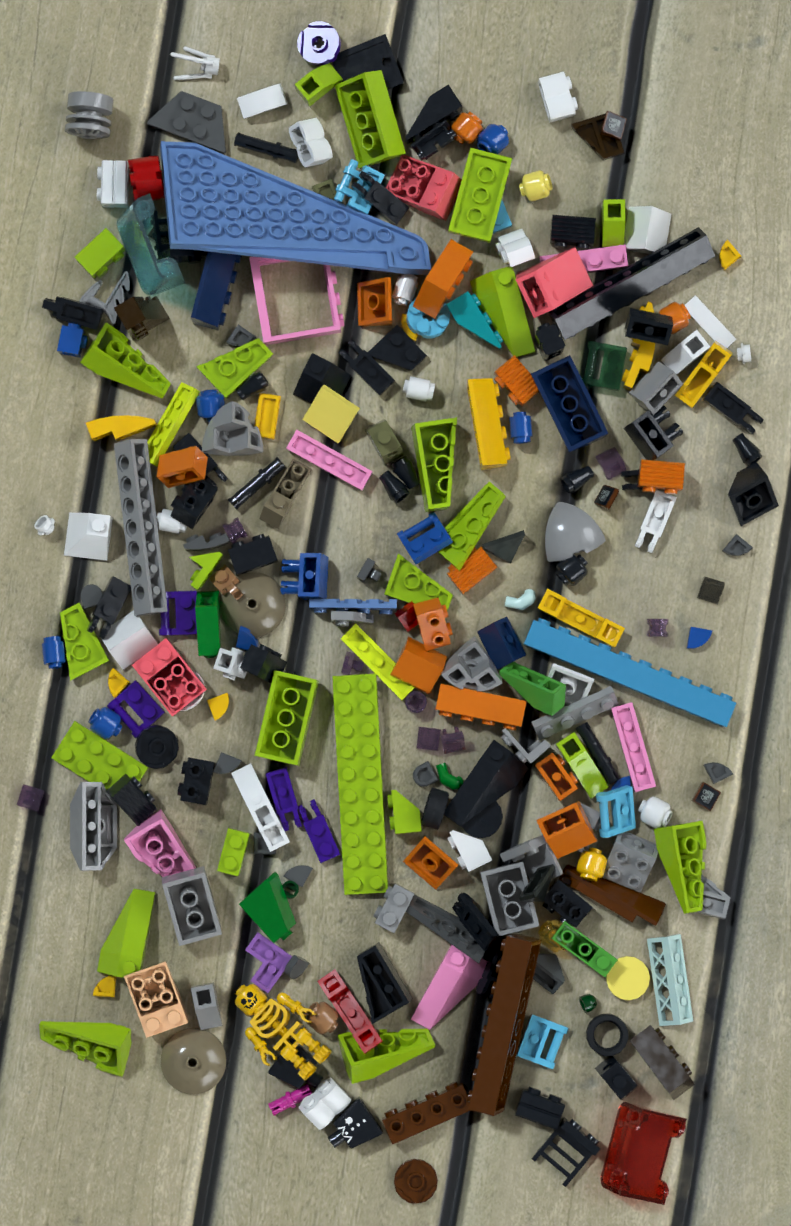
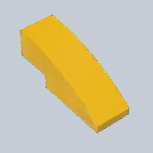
M715 341L675 396L693 408L733 353Z
M124 415L99 418L86 422V426L93 441L113 434L118 442L157 426V423L151 418Z

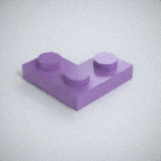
M257 932L245 951L260 960L262 965L250 981L266 993H269L284 972L292 955Z

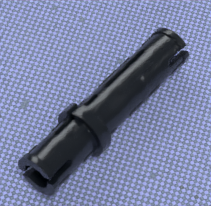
M239 132L236 134L234 146L273 156V159L276 160L280 158L294 163L298 161L299 157L296 149L282 146V143L279 142L275 144Z
M278 457L266 468L260 469L258 471L259 474L228 499L236 510L265 484H270L272 482L271 479L286 468L283 463L278 465L281 462Z
M588 722L575 728L607 784L610 785L620 779V776L610 762L612 759L604 752Z

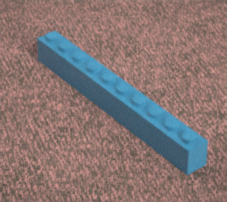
M541 618L538 621L533 620L524 641V646L725 728L728 726L736 706V702L732 701L733 697L724 693H720V696L711 693L713 689L702 684L700 687L692 685V680L680 676L679 679L672 677V672L660 668L659 671L651 668V663L640 659L639 663L631 660V655L622 651L619 654L611 652L612 647L599 643L598 646L590 643L591 639L580 634L578 638L570 635L571 631L559 626L558 629L550 626L551 622Z

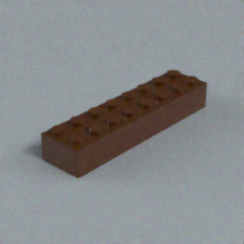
M516 933L506 936V939L502 941L501 952H503V955L496 966V973H498L497 982L493 983L491 989L493 1000L492 1004L489 1003L486 1016L489 1017L488 1023L484 1025L481 1035L484 1041L477 1053L479 1064L478 1068L474 1069L472 1075L474 1086L473 1090L469 1091L467 1103H470L469 1110L495 1116L505 1110L542 942L541 939Z

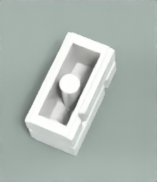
M103 160L102 167L97 169V178L101 180V188H97V201H101L102 207L128 208V161Z

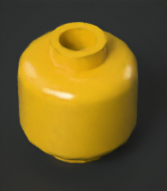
M589 848L588 851L580 853L577 864V872L581 874L580 878L597 881V878L604 876L607 858L601 854L602 850Z

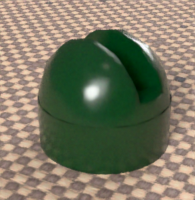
M286 881L282 885L283 889L286 887L295 892L293 895L285 891L287 899H293L297 896L299 887L294 881Z
M585 994L579 997L580 1005L585 1013L596 1008L597 1001L595 996Z

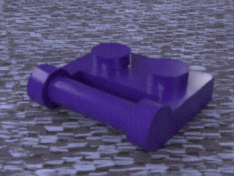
M165 591L168 612L160 613L161 629H159V636L197 635L195 611L197 591ZM169 599H175L176 628L172 629L169 622Z
M137 680L107 705L109 709L120 715L121 720L132 731L131 734L135 739L143 729L151 726L165 713ZM125 700L144 723L138 726L120 706L122 701Z

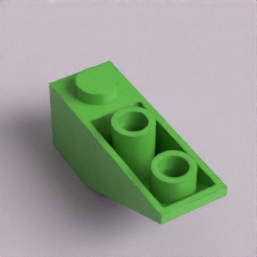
M566 921L561 924L551 938L604 977H606L618 960Z

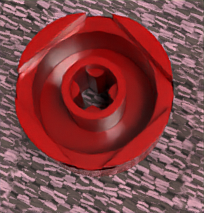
M159 156L129 159L130 172H134L130 173V181L133 189H136L133 190L135 203L165 198Z

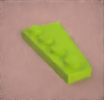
M488 482L445 527L453 543L441 549L438 553L459 571L506 496L491 482Z

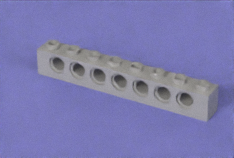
M129 439L114 443L134 616L168 612L147 439Z

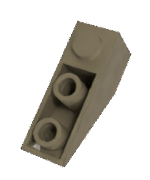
M292 459L265 503L259 519L279 529L312 469Z

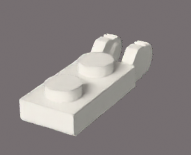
M656 489L641 525V532L635 547L640 548L645 534L649 533L654 536L648 545V552H653L677 497Z

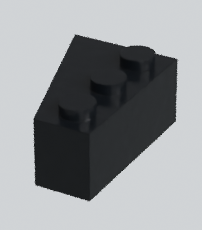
M380 942L357 956L372 1024L408 1004L413 999Z

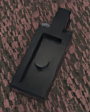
M59 296L56 297V300L45 298L42 308L53 311L52 316H55L56 319L98 330L104 311V308Z

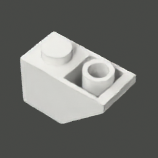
M696 330L665 355L661 362L677 375L708 351L710 345Z
M454 830L449 832L451 836L447 839L452 849L457 848L460 854L457 859L462 870L467 868L469 872L492 861L483 840Z

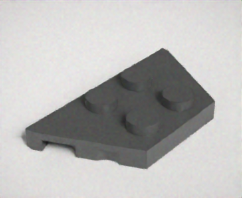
M180 91L147 122V125L197 143L224 155L226 153L222 106Z

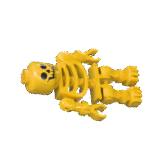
M255 984L242 985L236 991V1006L246 1016L254 1015L250 1020L252 1027L246 1029L245 1035L255 1045V1051L260 1052L262 1062L265 1065L270 1066L266 1060L267 1055H271L273 1060H277V1057L266 1047L267 1043L264 1040L262 1041L260 1037L270 1039L281 1035L282 1038L273 1049L278 1052L281 1050V1056L287 1061L290 1060L296 1069H300L297 1074L304 1080H307L316 1071L317 1067L311 1061L305 1063L306 1060L303 1057L300 1058L296 1048L299 1044L308 1046V1050L311 1053H315L313 1058L319 1064L329 1057L332 1051L326 1045L321 1047V1043L318 1040L315 1041L311 1037L312 1034L305 1027L301 1028L303 1026L301 1022L297 1021L289 1030L285 1028L290 1020V1012L293 1014L297 1013L303 1021L311 1023L310 1020L306 1019L304 1012H311L315 1016L316 1013L313 1010L301 1006V1002L298 1000L295 1002L286 993H279L277 1001L274 999L267 1001L266 994ZM283 1013V1020L280 1023L279 1019L281 1018ZM267 1022L266 1025L260 1027L261 1024ZM271 1028L275 1029V1030H274L273 1032H271V1033H268V1034H265V1033H264V1031H267V1030H269V1029H271ZM292 1037L296 1040L293 1044L289 1041Z

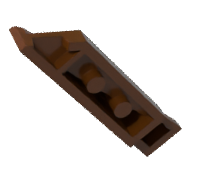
M569 864L565 866L563 874L558 878L632 923L636 916H639L656 926L666 906L665 902L604 878H597V881L580 878L581 874L577 872V868Z

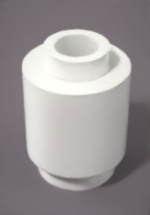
M401 273L397 278L391 296L395 299L394 302L396 304L407 306V303L413 302L418 286V277L412 274Z
M410 376V380H405L403 393H407L406 398L425 402L426 400L432 401L435 384L430 383L431 380Z
M163 509L162 513H157L156 518L159 530L176 534L186 532L187 526L170 516L172 510Z

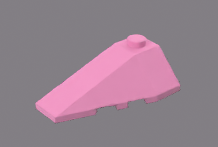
M162 810L147 817L140 826H136L124 838L125 843L135 858L140 862H144L153 872L162 877L196 868Z
M451 944L411 1020L429 1030L434 1027L478 985L479 980L483 978L482 975L488 961L482 958L477 963Z

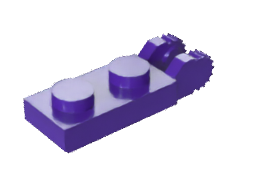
M287 767L266 773L277 815L280 816L284 831H289V824L285 817V813L293 812L297 828L302 827L298 813L299 808Z
M313 799L310 801V805L317 816L316 818L309 820L305 807L300 805L298 808L304 821L303 825L320 863L341 854L324 815H321L317 803Z

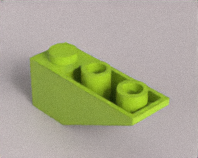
M575 732L555 744L590 799L595 797L597 793L609 788Z

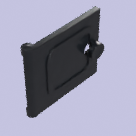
M386 34L339 52L337 59L332 62L335 70L343 79L341 82L364 72L382 70L387 90L404 84Z

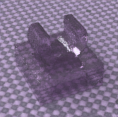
M347 651L341 673L350 675L351 669L362 671L364 662L354 660L355 653Z
M457 726L454 727L455 733L447 734L446 729L442 731L441 740L444 754L466 750L462 731L459 732Z
M23 784L17 805L38 812L45 790Z

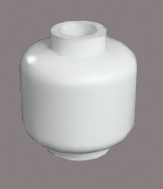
M650 797L647 801L643 800L638 809V812L641 813V821L655 829L662 826L666 827L673 813L670 810L669 803L657 797Z

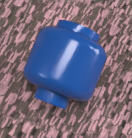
M489 124L477 137L478 149L499 154L509 144L506 128L502 125Z
M217 389L201 391V395L196 398L198 416L206 418V422H210L217 411L225 405L224 396Z
M107 707L97 708L88 721L91 724V731L104 739H109L112 735L116 737L122 729L120 715Z

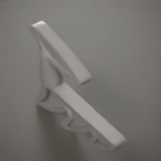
M127 271L120 278L106 303L95 297L103 284L102 280L93 284L79 301L104 308L103 312L110 318L112 324H115L117 319V313L114 309L117 306L116 300L120 304L125 301L123 286H125L127 292L130 291V280Z

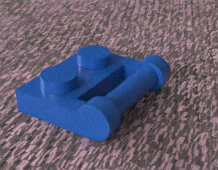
M434 511L428 514L429 517L406 531L397 533L415 565L453 543ZM432 524L435 525L434 528L409 542L408 539Z

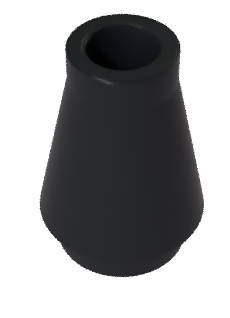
M261 371L253 372L236 389V392L242 400H245L250 396L265 391L269 383Z
M743 433L732 440L743 463L750 466L762 458L761 450L747 439Z
M407 456L392 464L394 468L392 471L404 482L409 490L420 484L411 459L408 460Z
M589 466L565 473L564 477L560 478V481L567 493H575L588 480L594 477V473Z
M389 470L379 477L391 501L394 500L395 503H399L409 495L408 487Z

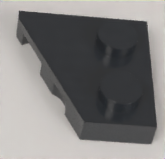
M398 325L367 352L372 358L380 359L408 371H412L427 357Z

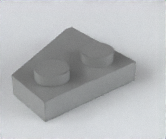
M331 611V622H335V625L338 627H349V623H374V614Z
M701 875V881L704 884L703 910L696 912L723 920L726 919L730 897L725 892L719 890L711 880Z

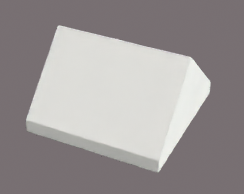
M653 206L629 207L624 237L626 250L651 254L667 244L671 213Z
M134 610L111 625L107 636L102 639L122 670L158 645L140 616H134Z
M555 663L551 665L547 676L566 684L565 706L587 697L594 682V678Z

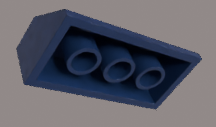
M217 252L207 253L191 314L193 324L219 330L220 325L224 326L227 313H224L225 304H230L232 292H229L231 283L235 284L237 271L234 270L236 263L241 262L242 255Z
M570 355L531 373L568 452L585 447L608 435V431Z

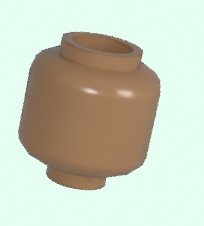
M323 1001L319 1003L314 1002L309 1007L316 1015H312L311 1012L306 1013V1019L311 1021V1023L307 1024L317 1033H332L337 1028L338 1013L329 1004Z

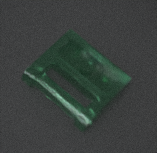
M588 341L587 348L589 353L585 374L582 377L585 386L619 391L627 348ZM604 351L599 380L593 379L597 352Z

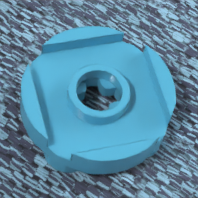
M414 299L410 303L406 315V321L410 330L426 339L436 338L443 334L450 320V311L446 303H444L435 319L432 318V321H428L427 318H423L425 313L413 307L416 300Z

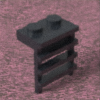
M157 210L151 211L152 220L150 222L154 228L152 236L156 242L154 249L158 255L157 263L179 264L188 262L193 264L201 262V259L207 256L208 251L170 249V244H162L161 238L169 237L168 231H160L159 225H168L167 218L158 219Z
M565 1117L559 1124L558 1129L554 1130L531 1158L533 1161H536L541 1155L567 1177L562 1183L564 1187L570 1183L588 1159L600 1151L599 1141L590 1133L588 1135L584 1134L581 1131V1125L575 1120L571 1119L569 1121ZM557 1135L584 1156L580 1163L553 1142ZM548 1145L575 1166L571 1174L544 1152Z

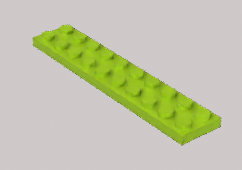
M377 674L332 676L344 895L385 893L388 888Z

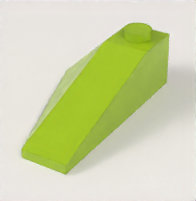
M508 266L494 270L471 280L470 284L473 294H476L481 303L479 308H481L483 313L486 312L492 321L491 325L498 331L510 353L516 357L534 353L535 349L513 267Z
M106 322L87 349L80 363L102 377L163 398L171 383L154 365H148L141 357L143 354L138 349L135 351L127 343L129 339L123 333Z
M703 821L654 829L657 851L683 913L703 910L704 884L701 881L702 870H705V862H702L703 850H706Z
M40 1022L41 1040L62 1051L70 1050L76 1053L78 1059L82 1061L87 1059L97 1064L95 1068L103 1072L123 1076L132 1044L130 1028L113 1023Z
M379 1029L378 1034L383 1042L366 1054H364L351 1032L338 1035L344 1066L352 1084L373 1079L435 1048V1043L428 1029H401L399 1032H387V1029Z

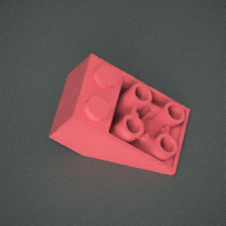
M402 155L386 189L403 203L446 221L457 199L462 179L454 172Z
M576 247L516 273V282L533 318L559 307L593 286Z
M167 638L132 664L133 668L172 717L207 690Z

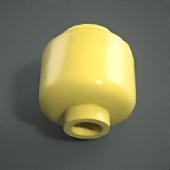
M541 170L524 175L522 183L519 184L522 196H526L529 201L546 198L549 196L550 190H553L549 174H545Z

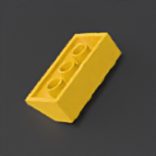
M493 378L468 379L467 391L481 470L507 466V460H511L509 447L505 448L503 439H507L505 426H501L500 423L503 411L502 406L497 405L496 397L500 396L498 383L494 384Z

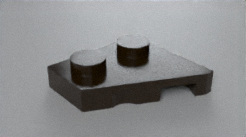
M606 113L571 124L572 129L603 161L624 154L621 140L600 134Z

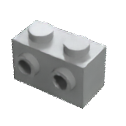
M658 361L629 393L638 405L647 411L649 410L654 415L683 383L673 370Z
M396 883L393 887L388 886L383 896L386 898L383 907L379 905L373 915L376 918L375 924L395 933L414 893Z

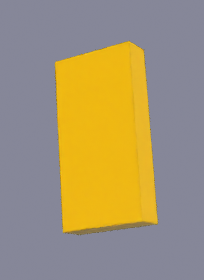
M259 393L254 426L258 427L261 438L275 440L281 396Z

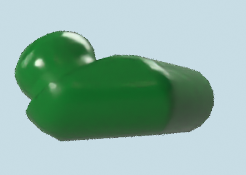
M446 763L436 765L442 785L452 790H458L464 783L463 778L449 774Z

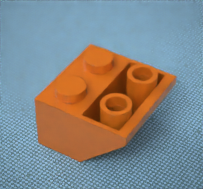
M580 801L536 820L545 841L557 859L598 841Z

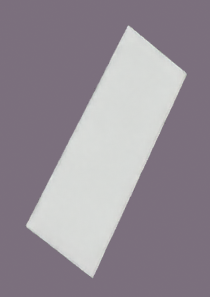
M696 295L685 304L689 314L714 341L728 348L736 340Z

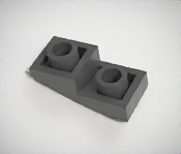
M219 532L209 537V542H206L203 535L198 537L195 534L187 538V543L183 546L187 551H205L222 547L231 542L226 533L222 535Z

